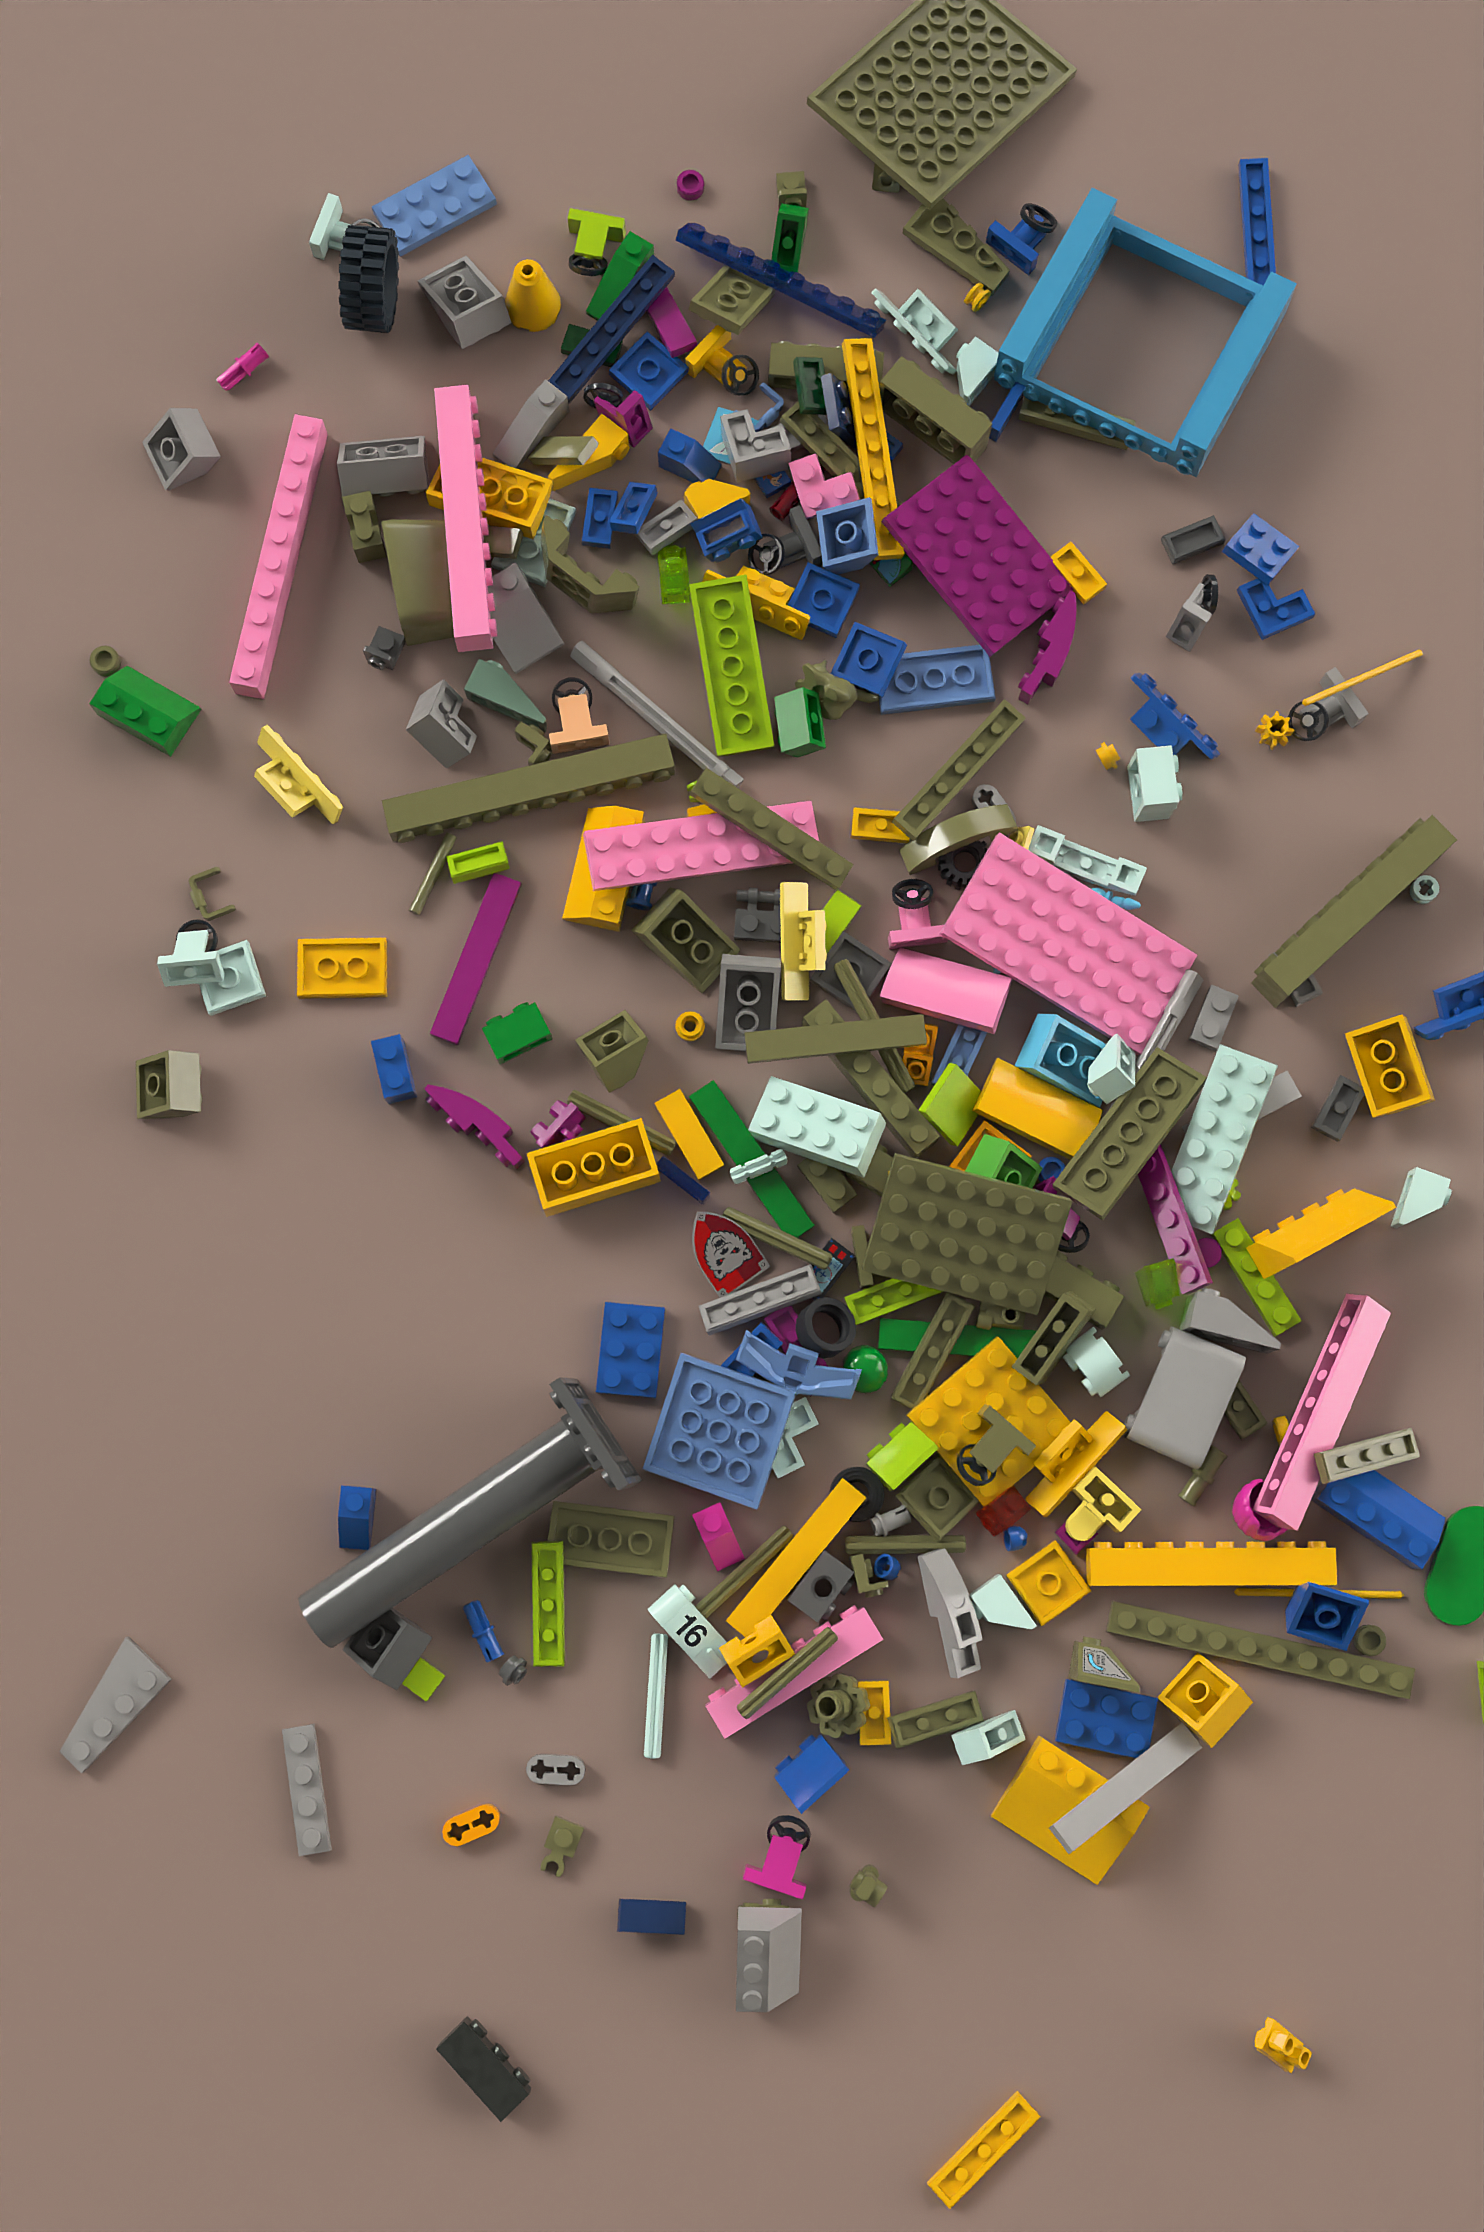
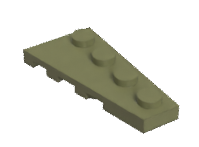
M944 198L930 210L922 204L903 227L902 234L975 285L982 283L984 285L983 290L988 289L991 291V296L995 294L1009 276L1010 269L987 244H983L976 236L977 232L971 225L967 226L960 218L956 208L952 204L949 205Z

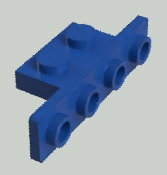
M1135 673L1131 677V680L1150 699L1130 720L1157 747L1172 745L1173 755H1177L1192 740L1211 760L1220 755L1216 749L1218 744L1209 735L1205 734L1203 736L1196 729L1198 724L1188 714L1183 716L1176 709L1178 704L1171 696L1166 693L1162 695L1155 688L1157 683L1147 673H1144V675Z
M1484 971L1433 990L1439 1018L1415 1026L1414 1031L1415 1034L1424 1039L1436 1040L1443 1037L1446 1032L1466 1029L1471 1026L1472 1022L1480 1019L1484 1020Z

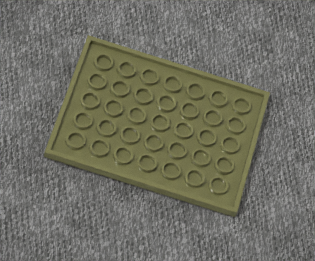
M916 0L807 97L806 104L930 210L1074 78L1077 68L996 0Z

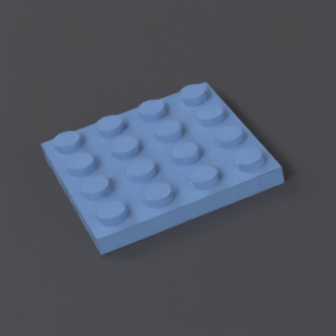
M680 1353L643 1469L757 1510L760 1506L797 1392L691 1355Z

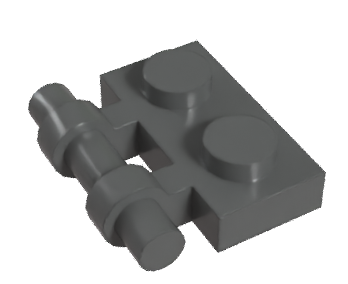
M749 887V890L737 889L736 901L748 902V909H736L734 940L781 943L780 889H775V892L758 891V888ZM757 902L774 903V911L756 910Z

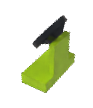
M570 208L567 218L569 232L578 234L574 254L569 257L568 266L573 272L580 275H602L608 267V262L603 257L606 240L623 242L626 234L625 218ZM578 266H582V267H585V268H594V269H592V270H591V269H583V268H580V267H578Z

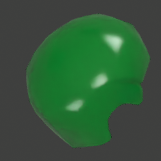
M868 1345L854 1347L843 1359L842 1368L861 1369V1375L855 1388L856 1392L871 1393L879 1390L884 1382H886L888 1365L883 1354L875 1347Z

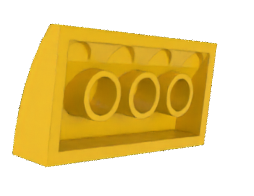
M482 458V462H477L478 469L482 468L484 486H479L480 493L485 494L487 511H482V518H487V523L490 526L520 528L524 533V537L534 539L550 498L553 480ZM439 465L426 491L429 506L444 510L441 466Z
M996 1058L972 1111L1071 1160L1099 1124L1103 1110L1000 1058Z

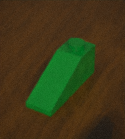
M629 231L614 253L586 309L587 315L597 321L649 258L654 255L653 244Z

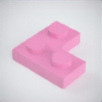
M817 454L788 463L807 520L817 517L816 511L861 500L853 473L849 472L825 481Z

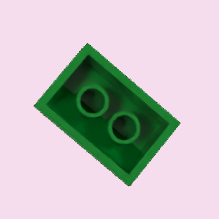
M129 666L106 678L89 703L98 716L170 757L201 711V707Z

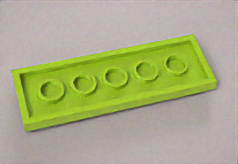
M747 575L689 584L717 757L775 748Z

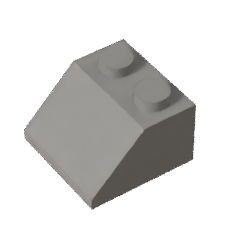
M170 408L142 442L165 490H172L207 474L221 457L198 409Z

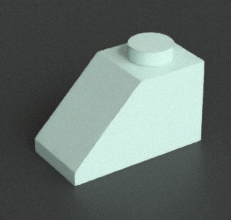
M976 336L969 345L967 343L963 344L956 355V358H958L956 370L959 392L968 406L972 404L995 376L998 352Z
M1118 1034L1111 1037L1088 1068V1088L1094 1096H1099L1106 1104L1135 1087L1136 1053L1126 1045Z
M1418 1167L1410 1170L1391 1227L1399 1228L1442 1208L1443 1205L1446 1206L1452 1192L1448 1188L1451 1179Z
M1001 1574L995 1575L969 1594L978 1620L983 1617L987 1622L1033 1629L1037 1626Z
M1015 1710L971 1725L951 1735L962 1765L990 1759L1026 1740Z

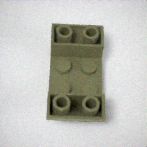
M546 515L543 519L541 532V547L546 579L591 614L632 610L635 606L640 587L637 585L636 579L629 573H622L616 569L604 585H600L599 579L594 574L583 572L577 567L575 560L566 554L570 536L566 525L560 520H553Z

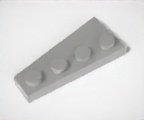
M129 1636L125 1637L59 1751L80 1773L85 1772L172 1680Z

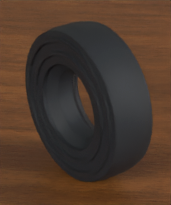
M850 1467L841 1471L834 1478L830 1492L842 1478L850 1484L860 1482L869 1491L867 1502L859 1506L848 1521L862 1522L874 1517L884 1502L885 1494L881 1480L874 1472L864 1467Z

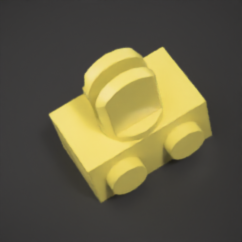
M1093 1467L1072 1490L1082 1503L1066 1520V1532L1071 1538L1078 1541L1089 1540L1105 1523L1114 1532H1122L1142 1509L1097 1467Z

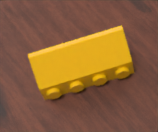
M619 806L588 808L563 913V920L620 932L630 886L593 891L583 833L588 830L645 823L643 811Z
M642 1118L526 1153L546 1217L661 1182Z

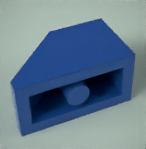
M671 428L658 451V465L660 468L692 483L698 481L702 483L707 479L715 480L722 467V464L697 440Z
M341 1485L338 1510L339 1548L361 1550L371 1548L377 1489Z

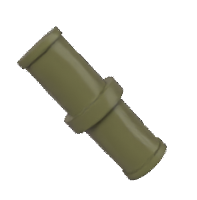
M1211 1445L1201 1467L1198 1470L1192 1469L1193 1475L1178 1496L1195 1507L1196 1502L1208 1484L1212 1485L1214 1483V1475L1228 1456Z

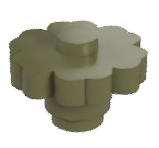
M836 1673L832 1678H821L817 1684L812 1686L811 1695L814 1699L807 1703L809 1718L812 1723H820L819 1728L823 1735L841 1738L845 1733L856 1734L860 1727L865 1725L866 1717L863 1712L870 1708V1702L866 1689L857 1688L855 1677Z

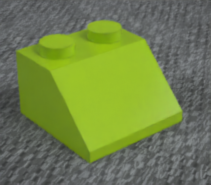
M901 1422L888 1434L892 1439L884 1447L878 1443L866 1455L870 1460L865 1465L876 1474L889 1491L897 1488L939 1448L912 1422L907 1426Z

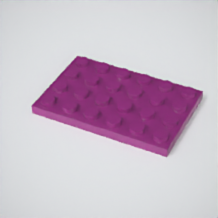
M965 455L881 521L989 657L1055 606L1060 596L1065 598L1070 590L1073 591V588L1054 565L1052 558L968 455Z

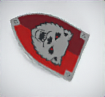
M697 1212L692 1230L694 1256L700 1270L719 1298L734 1293L770 1267L753 1239L739 1224L716 1213Z

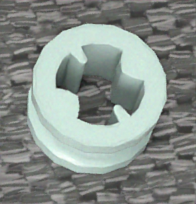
M1420 876L1411 884L1410 896L1419 904L1429 903L1438 895L1439 884L1432 876ZM1421 883V886L1427 884L1430 887L1427 891L1428 893L1425 895L1420 894L1421 887L1418 884Z

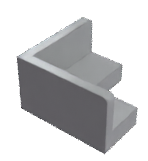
M748 409L720 416L721 435L736 482L790 469L788 463L791 462V448L783 426L755 432Z
M443 679L419 696L406 731L445 768H449L471 753L477 735L457 717L464 699Z

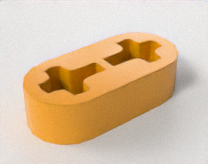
M485 1803L453 1816L443 1826V1838L451 1846H460L489 1834L499 1825L500 1812L493 1804ZM482 1810H485L487 1814L493 1813L494 1818L490 1821V1827H487L485 1823L476 1826L473 1823L474 1820L482 1816ZM456 1822L458 1827L469 1824L470 1829L465 1830L461 1834L462 1839L458 1840L456 1835L450 1836L449 1831L453 1828L452 1823Z

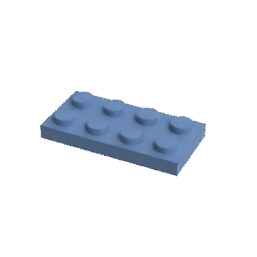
M466 155L373 205L372 211L382 228H392L395 230V237H397L398 241L397 248L401 257L497 205V201L470 156Z

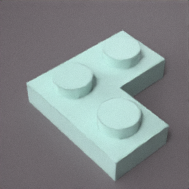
M806 1397L794 1402L772 1466L777 1479L805 1466L792 1437L819 1425Z

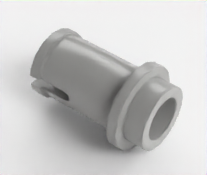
M904 1505L881 1515L876 1513L874 1518L870 1519L875 1535H883L884 1537L887 1536V1532L911 1523L910 1514Z

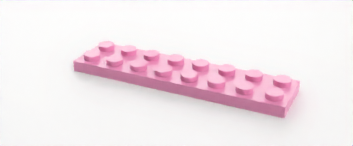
M812 801L767 806V808L819 841ZM718 813L588 830L583 833L593 891L793 863Z

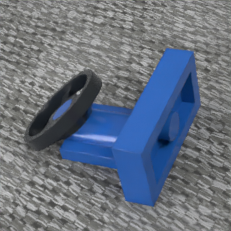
M1032 203L1023 205L1020 211L1022 220L1011 232L995 220L988 228L986 237L988 245L1028 276L1036 268L1039 253L1034 248L1042 241L1046 233H1052L1057 226V220L1048 210Z

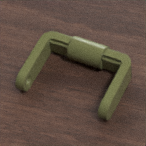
M219 867L208 869L189 878V884L192 889L190 896L196 910H200L203 918L207 921L236 910L234 905H229L211 913L207 912L206 901L196 882L219 874L221 872Z

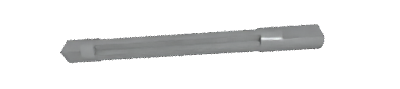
M580 641L574 646L570 655L572 659L601 684L608 687L661 734L666 733L668 740L703 770L708 768L739 789L744 780L741 776L684 730L584 641Z
M1189 969L1185 971L1163 1011L1162 1018L1142 1054L1138 1056L1135 1062V1075L1157 1047L1163 1051L1167 1047L1204 981L1197 972Z

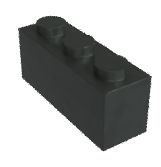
M467 2016L439 2043L436 2050L497 2119L502 2122L529 2095L531 2090L529 2083L531 2081L520 2067L514 2069L507 2061L509 2055L500 2044L496 2043L493 2045L485 2036L488 2033L485 2027L477 2019L472 2021Z

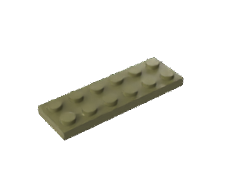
M1157 1047L1135 1075V1087L1118 1097L1052 1184L1053 1189L1070 1198L1073 1202L1103 1221L1202 1090L1207 1077Z

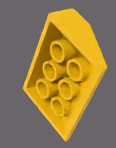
M1355 1188L1345 1194L1340 1189L1326 1197L1327 1204L1320 1207L1318 1202L1301 1210L1304 1215L1303 1217L1295 1220L1292 1215L1277 1223L1279 1230L1271 1234L1269 1229H1266L1252 1237L1255 1243L1246 1247L1263 1279H1266L1397 1207L1392 1201Z
M1038 1735L992 1812L991 1817L1098 1885L1137 1831L1150 1806L1139 1799L1136 1800L1072 1853L1068 1854L1049 1827L1109 1780Z

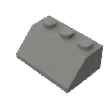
M425 436L340 443L337 467L342 497L370 491L371 494H378L379 496H391L395 492L402 491L416 494L422 492L423 489H428L429 476Z
M738 1907L736 2012H769L799 1993L801 1908Z

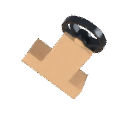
M575 677L565 678L559 681L553 689L552 703L555 710L561 716L563 727L562 732L549 734L553 754L610 745L607 725L592 726L589 709L592 705V692L588 684L582 679ZM567 682H578L583 685L578 691L570 689L565 693L558 691V688ZM586 690L589 693V702L587 701V695L583 694ZM555 695H557L558 697H560V698H557V699H558L559 707L557 706V704H556V702H555Z

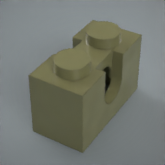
M366 491L343 496L345 513L351 529L350 535L358 563L387 557L371 492Z

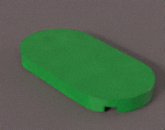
M1481 1506L1461 1508L1448 1518L1425 1582V1602L1428 1604L1433 1616L1445 1624L1467 1625L1477 1620L1484 1612V1507Z

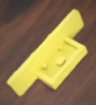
M268 725L262 727L257 743L269 755L272 761L258 768L254 777L292 818L315 805L331 824L338 822L343 809L338 797L330 793L322 784L320 778L304 765L299 755L291 751L278 733L274 732Z
M782 882L780 884L782 1000H809V971L825 970L827 959L825 949V931L827 926L825 910L808 911L807 883Z

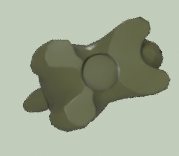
M826 660L820 664H804L802 669L805 674V680L799 679L795 682L797 689L804 687L819 693L822 717L829 720L840 719L843 712L848 710L856 700L867 703L879 700V696L858 690L848 680L829 673L826 670Z

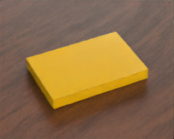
M298 939L297 997L299 999L387 997V939Z

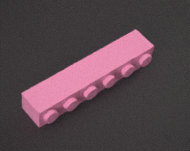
M853 1605L839 1614L841 1620L832 1626L827 1621L814 1629L813 1632L817 1636L826 1627H829L837 1635L838 1640L750 1718H743L737 1710V1705L789 1659L743 1688L736 1678L734 1679L737 1684L736 1686L727 1691L724 1687H721L707 1696L710 1702L705 1704V1707L724 1739L884 1640L865 1608L860 1607L857 1609ZM816 1636L806 1642L803 1638H800L790 1644L796 1654Z

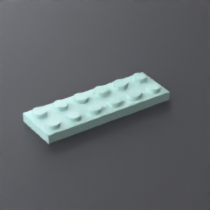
M1222 1044L1219 1045L1171 1171L1191 1226L1213 1234L1278 1068L1276 1064Z

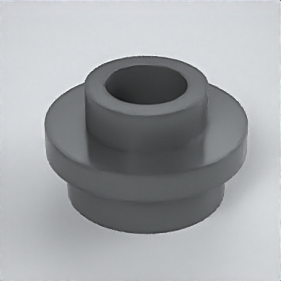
M515 1655L510 1657L499 1671V1675L503 1678L502 1682L506 1686L512 1683L518 1684L527 1673L525 1668L527 1661L523 1658L519 1659Z

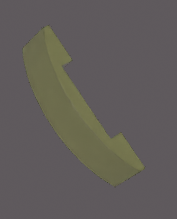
M1007 804L983 807L938 823L922 832L914 841L910 840L899 851L909 875L936 865L935 858L987 836L993 841L999 832L1007 835L1017 831L1018 827Z

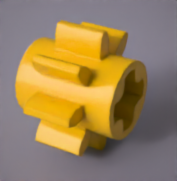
M1278 711L1271 718L1266 714L1263 715L1261 718L1263 725H1258L1255 729V732L1261 733L1259 743L1270 745L1271 750L1278 743L1283 747L1286 746L1288 743L1286 736H1291L1294 732L1293 728H1288L1290 717L1284 718L1279 716Z

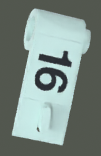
M674 1584L648 1608V1611L710 1679L727 1664L719 1647L727 1642L694 1606L692 1601L695 1599V1596L684 1584L680 1588Z

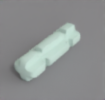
M778 1149L771 1152L770 1156L766 1154L746 1162L745 1166L741 1167V1165L731 1168L730 1175L733 1182L739 1184L746 1181L748 1177L752 1179L772 1171L775 1166L776 1168L782 1167L787 1164L788 1160L783 1149Z

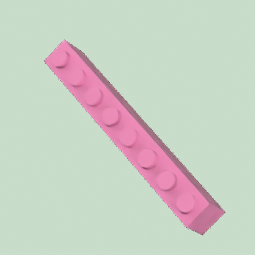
M1346 1294L1252 1511L1276 1527L1298 1531L1320 1480L1314 1453L1333 1449L1380 1337L1385 1330L1391 1313L1367 1295Z

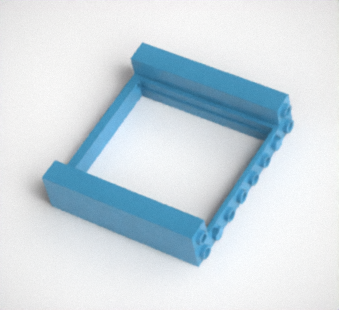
M1091 188L999 349L994 380L1006 389H1011L1015 382H1019L1026 386L1023 390V395L1027 399L1048 405L1056 413H1063L1070 417L1073 415L1077 423L1093 427L1108 438L1116 436L1124 440L1127 447L1149 454L1155 461L1165 462L1176 467L1182 474H1190L1197 477L1282 322L1297 283L1271 272L1264 285L1258 284L1114 216L1117 199L1095 188ZM1112 244L1246 306L1172 443L1166 442L1036 379Z

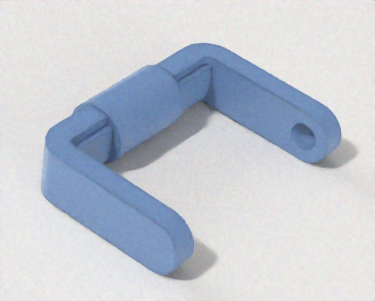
M764 382L759 385L761 391L772 399L776 405L773 408L771 407L759 419L756 425L753 424L755 432L761 431L764 427L767 428L779 416L778 413L782 410L784 404L783 398Z

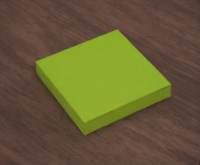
M949 1063L918 1111L950 1145L958 1147L978 1116L972 1110L981 1091L957 1064Z

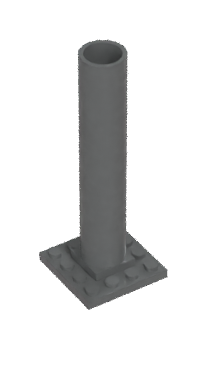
M559 1377L549 1384L553 1389L549 1393L552 1400L559 1409L563 1407L567 1411V1414L562 1416L559 1422L299 1596V1606L306 1621L326 1646L334 1648L597 1470L604 1468V1471L601 1472L602 1477L610 1488L616 1487L618 1491L631 1488L642 1481V1478L577 1379Z

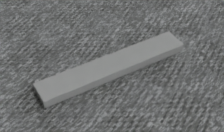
M1182 1722L1050 1826L1049 1829L1067 1853H1072L1193 1756L1202 1746Z

